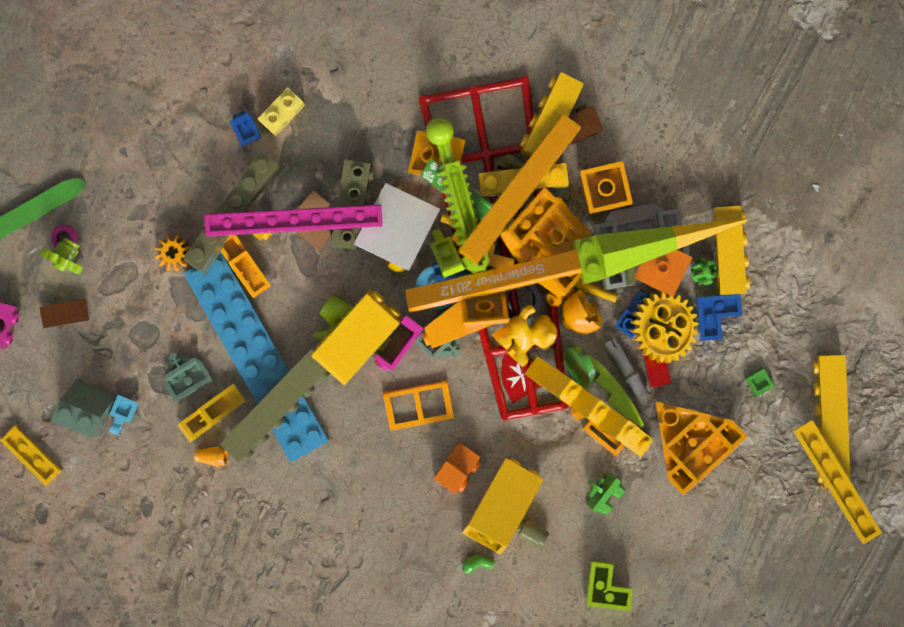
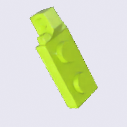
M440 228L431 231L435 242L430 243V246L443 277L464 270L451 237L444 238Z

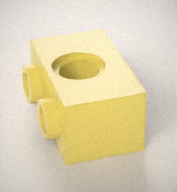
M287 87L258 120L276 137L305 104Z

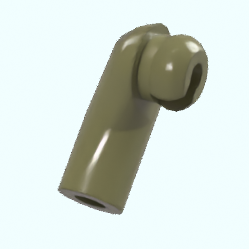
M506 154L495 160L494 169L496 171H503L511 167L519 169L526 162L512 154Z

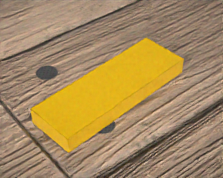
M16 424L0 439L45 486L62 471Z

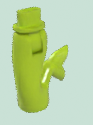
M332 294L319 312L328 323L329 328L328 330L315 333V338L321 341L353 305ZM387 337L378 347L377 351L382 353L391 339Z

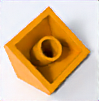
M505 290L461 300L463 327L506 324L509 322Z

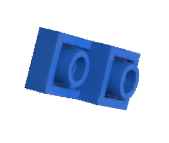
M642 289L639 290L615 324L617 329L630 338H633L636 334L630 332L636 326L630 323L632 320L637 319L633 312H640L637 305H645L643 302L644 298L650 299V295Z

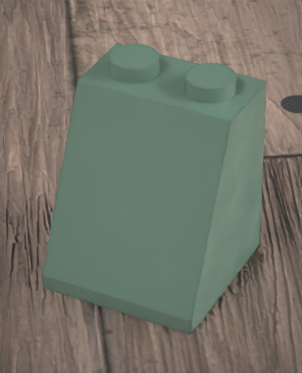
M76 379L59 400L51 421L90 438L99 437L102 434L117 396Z

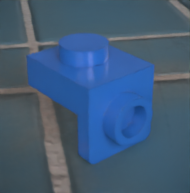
M242 111L232 116L233 120L229 122L242 147L262 138L249 112L245 114Z

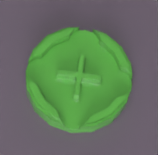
M571 345L564 350L566 367L579 385L587 387L595 381L593 380L596 375L594 365L587 354L583 355L580 352L583 350L581 347Z

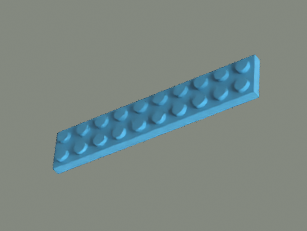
M220 252L206 275L195 268H191L183 274L258 404L289 372V369L227 260ZM304 396L298 401L300 406L292 414L288 412L283 417L285 422L277 430L272 428L290 462L329 441Z

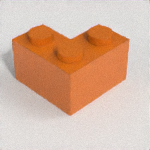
M459 441L435 474L434 480L454 494L457 491L462 493L469 483L467 480L468 474L470 472L475 473L481 465V462L478 461L481 457Z

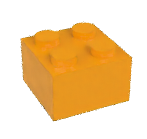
M623 161L579 172L588 215L619 209L633 204Z

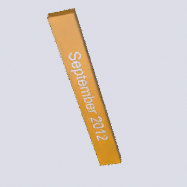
M569 251L407 289L405 291L408 309L410 312L581 273L582 269L578 251Z

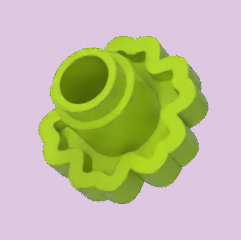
M63 238L62 242L59 241L55 251L43 247L40 253L42 257L54 262L52 264L53 267L63 272L67 269L80 275L84 268L74 262L79 253L78 248L80 245L67 238Z

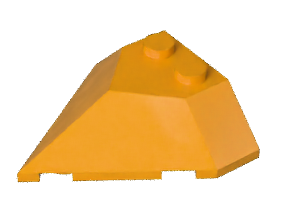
M656 401L667 478L682 496L703 480L748 437L733 420Z

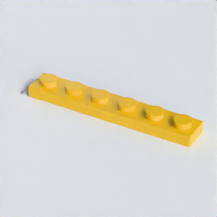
M809 420L793 430L799 443L861 543L865 544L880 535L882 531L814 421Z

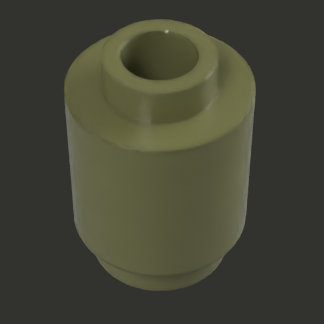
M528 518L525 522L521 521L516 530L519 533L517 538L540 548L545 544L550 532L546 531L545 527Z

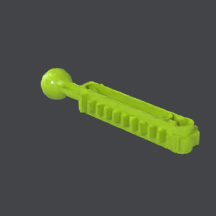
M439 117L429 122L426 128V136L430 142L438 147L442 166H439L440 171L436 176L442 178V181L439 183L444 185L442 193H445L447 196L444 201L449 203L447 210L451 211L452 214L449 216V219H453L454 223L451 226L456 228L454 236H458L459 239L456 244L462 247L477 227L479 218L474 215L477 210L472 208L474 200H470L469 197L472 195V192L467 190V187L470 185L465 182V179L468 176L462 172L466 169V166L461 165L460 161L455 162L450 140L454 135V127L450 121ZM486 252L477 265L463 255L461 261L464 264V269L471 271V273L485 271L487 264L490 262L488 259L489 253Z

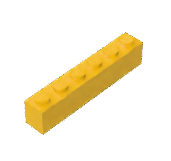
M846 355L816 356V360L813 361V373L816 374L817 382L813 384L814 395H817L818 403L814 405L815 417H818L817 428L850 480ZM817 472V482L821 484V487L827 488Z

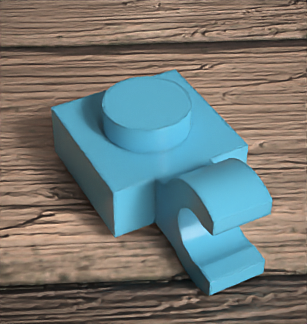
M118 395L109 414L115 417L109 432L119 435L124 421L131 423L139 403Z

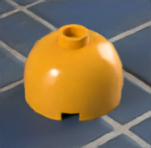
M577 290L565 300L562 307L564 317L562 322L568 330L572 329L578 334H590L603 326L600 324L603 322V319L594 302L591 301L589 303L585 299L588 295L582 290Z

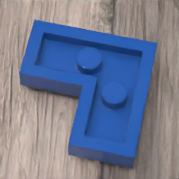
M741 294L696 298L700 341L723 339L721 317L742 316Z

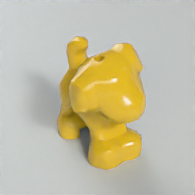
M533 306L523 308L520 314L512 317L506 326L492 334L494 339L506 350L511 346V339L514 338V344L507 353L522 367L529 360L526 355L527 350L533 345H537L542 350H548L552 347L557 337L556 326L546 315L539 316L531 327L528 326L526 319L530 314L535 313Z

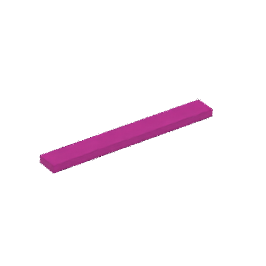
M381 204L205 214L206 237L383 226Z

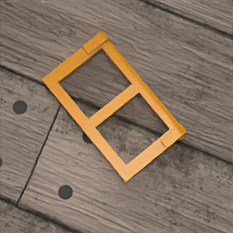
M447 380L383 392L382 397L385 402L390 431L454 419ZM442 387L447 414L424 418L419 392ZM413 393L418 420L395 424L390 397Z

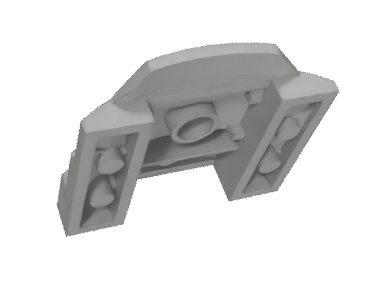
M652 203L611 211L604 223L593 226L595 235L626 232V229L630 228L644 230L680 226L682 222L679 209L665 211ZM686 246L677 249L688 255ZM690 264L684 275L692 273ZM639 265L635 266V274L638 270ZM626 270L603 279L604 290L626 287ZM635 279V285L643 283Z

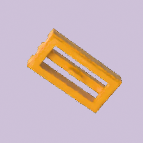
M590 420L582 428L614 456H617L625 446ZM591 425L614 443L617 449L614 450L590 430L589 427Z

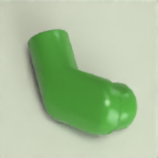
M474 554L464 560L462 570L466 574L473 573V570L480 566L492 570L495 560L480 554Z

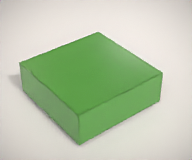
M764 367L744 378L755 397L775 386Z

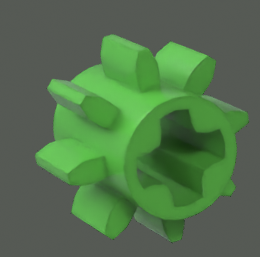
M710 258L695 260L696 265L691 266L692 279L698 282L699 285L714 283L712 278L717 277L718 274L716 264L710 261Z

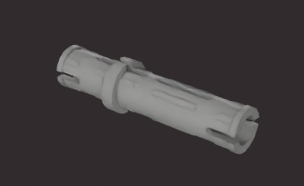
M617 338L604 344L625 377V383L630 385L637 400L650 394L640 379L641 374L636 372L618 343Z

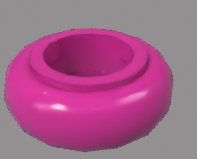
M66 224L55 227L50 236L52 245L55 248L59 243L58 236L63 231H67L70 235V240L77 243L78 237L75 229Z

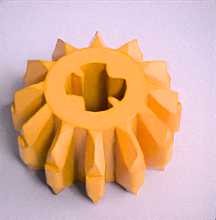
M167 235V243L163 239L159 240L163 245L162 248L155 246V250L161 251V254L155 255V259L163 258L159 262V266L162 267L167 263V271H170L173 265L175 271H179V263L184 267L187 266L183 257L190 247H184L188 242L186 239L179 243L180 235H176L174 241L171 235ZM172 247H174L173 249L178 250V253L175 254L174 259H172V256L168 255V253L171 252Z

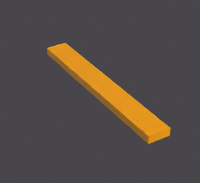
M563 114L459 249L461 254L476 265L580 131L581 126Z

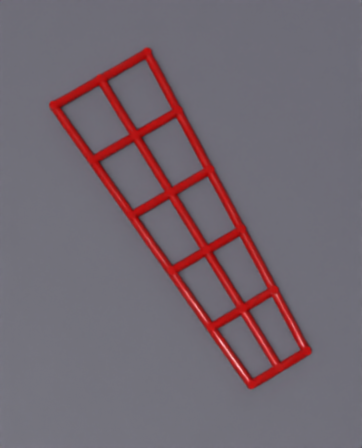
M523 76L422 95L418 101L425 128H427V125L432 120L429 103L471 96L481 151L462 154L460 164L483 159L485 173L494 172L491 158L519 153L522 146L515 144L489 149L479 94L521 86L527 134H529L532 128L529 126V123L534 116L529 78ZM534 191L535 197L540 191ZM442 193L443 198H447L446 194ZM498 196L490 197V201L493 205L499 199ZM445 202L446 209H447V207L449 206V203H448V202ZM523 209L518 210L512 219L516 218ZM447 210L448 216L452 215L451 211ZM451 226L454 235V233L456 232V228H453ZM499 235L500 254L510 258L509 249L502 236ZM456 244L458 255L462 259L463 254L459 253L460 247ZM515 288L510 291L508 296L511 310L520 313ZM548 303L549 317L557 329V337L552 344L556 369L565 375L557 306H551ZM487 328L478 331L502 420L506 421L553 412L569 407L562 400L538 405L534 381L525 375L531 366L530 360H528L522 369L530 407L508 411L494 356L508 354L509 348L507 350L503 346L491 348ZM533 345L530 349L539 347L537 345Z

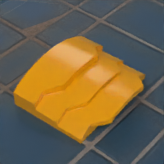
M544 187L521 213L501 232V236L515 259L522 263L574 251L572 241L591 237L590 229L571 212L561 198L554 197ZM580 273L539 283L553 294L561 297L569 292L581 276Z

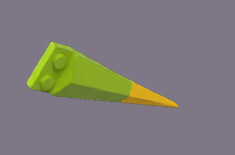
M742 218L599 234L572 241L573 250H577L579 254L582 284L606 279L742 224L748 219Z

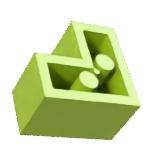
M590 560L585 599L586 606L631 611L633 588L631 586L612 584L614 564L612 562Z

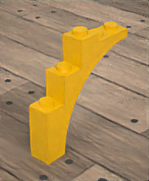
M538 356L526 371L525 375L596 424L638 456L642 457L649 449L654 439Z

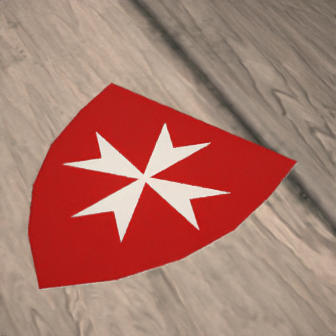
M504 354L501 366L502 382L511 402L515 403L527 396L523 369L509 354ZM529 357L530 365H531L534 360H532V359ZM534 381L535 390L542 387Z

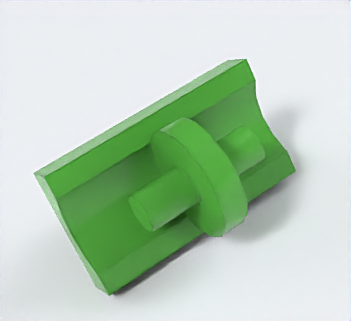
M610 473L604 479L599 477L596 483L589 480L587 484L592 488L587 493L590 498L586 505L597 513L601 512L608 515L613 507L607 501L609 497L613 494L615 497L620 498L626 490L620 484L621 481Z

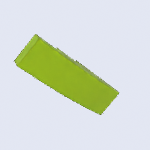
M587 353V356L590 357L594 365L595 371L599 373L594 379L595 382L610 393L606 402L642 428L644 423L624 389L606 368Z

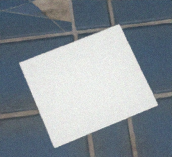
M385 183L374 204H381L383 226L362 228L354 245L409 271L440 208Z

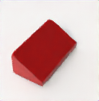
M642 355L649 387L654 388L671 384L667 363L665 361L663 363L656 362V359L649 360V355Z

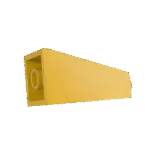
M370 289L317 344L311 355L343 385L352 378L400 324L402 319L400 312L395 307H389L383 302L384 298L378 292H372Z
M505 458L462 533L500 555L510 543L544 479L540 478V474L536 471L526 470L521 467V463L517 460Z

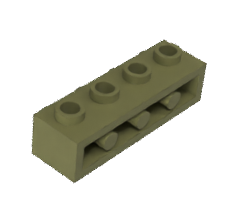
M344 160L337 207L369 204L371 191H367L368 183L373 182L375 171L371 169L370 163ZM361 228L333 229L330 246L357 251L358 246L354 245Z

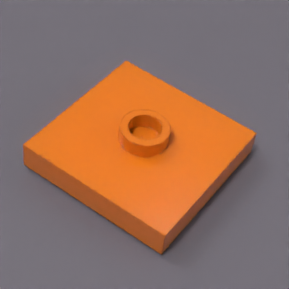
M674 250L640 264L635 274V279L674 297L693 257Z

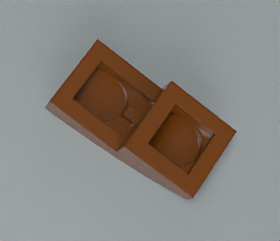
M85 299L39 307L43 329L89 321Z

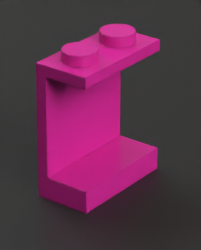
M405 314L401 316V323L412 332L390 362L377 353L373 354V357L376 359L374 363L385 372L387 369L394 370L424 329Z

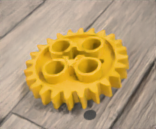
M658 292V296L657 294H650V299H643L645 305H637L640 312H633L637 319L632 320L630 323L636 326L630 332L636 333L637 336L632 341H639L636 349H643L642 355H649V360L656 359V362L661 363L663 361L671 363V360L678 361L679 355L686 356L685 350H692L689 343H696L692 336L693 334H699L698 331L694 330V327L699 325V323L693 322L697 314L690 313L693 306H686L687 299L680 301L681 295H674L672 297L668 294L665 295L664 292ZM659 308L662 310V316L660 318L657 315V311ZM677 317H679L680 319V325L678 327L676 325ZM649 319H651L652 321H654V322L657 323V324H653V323L649 322ZM651 328L654 330V335L652 338L649 336V330ZM666 328L679 332L680 336L673 331H666ZM669 337H671L672 344L670 347L667 343Z

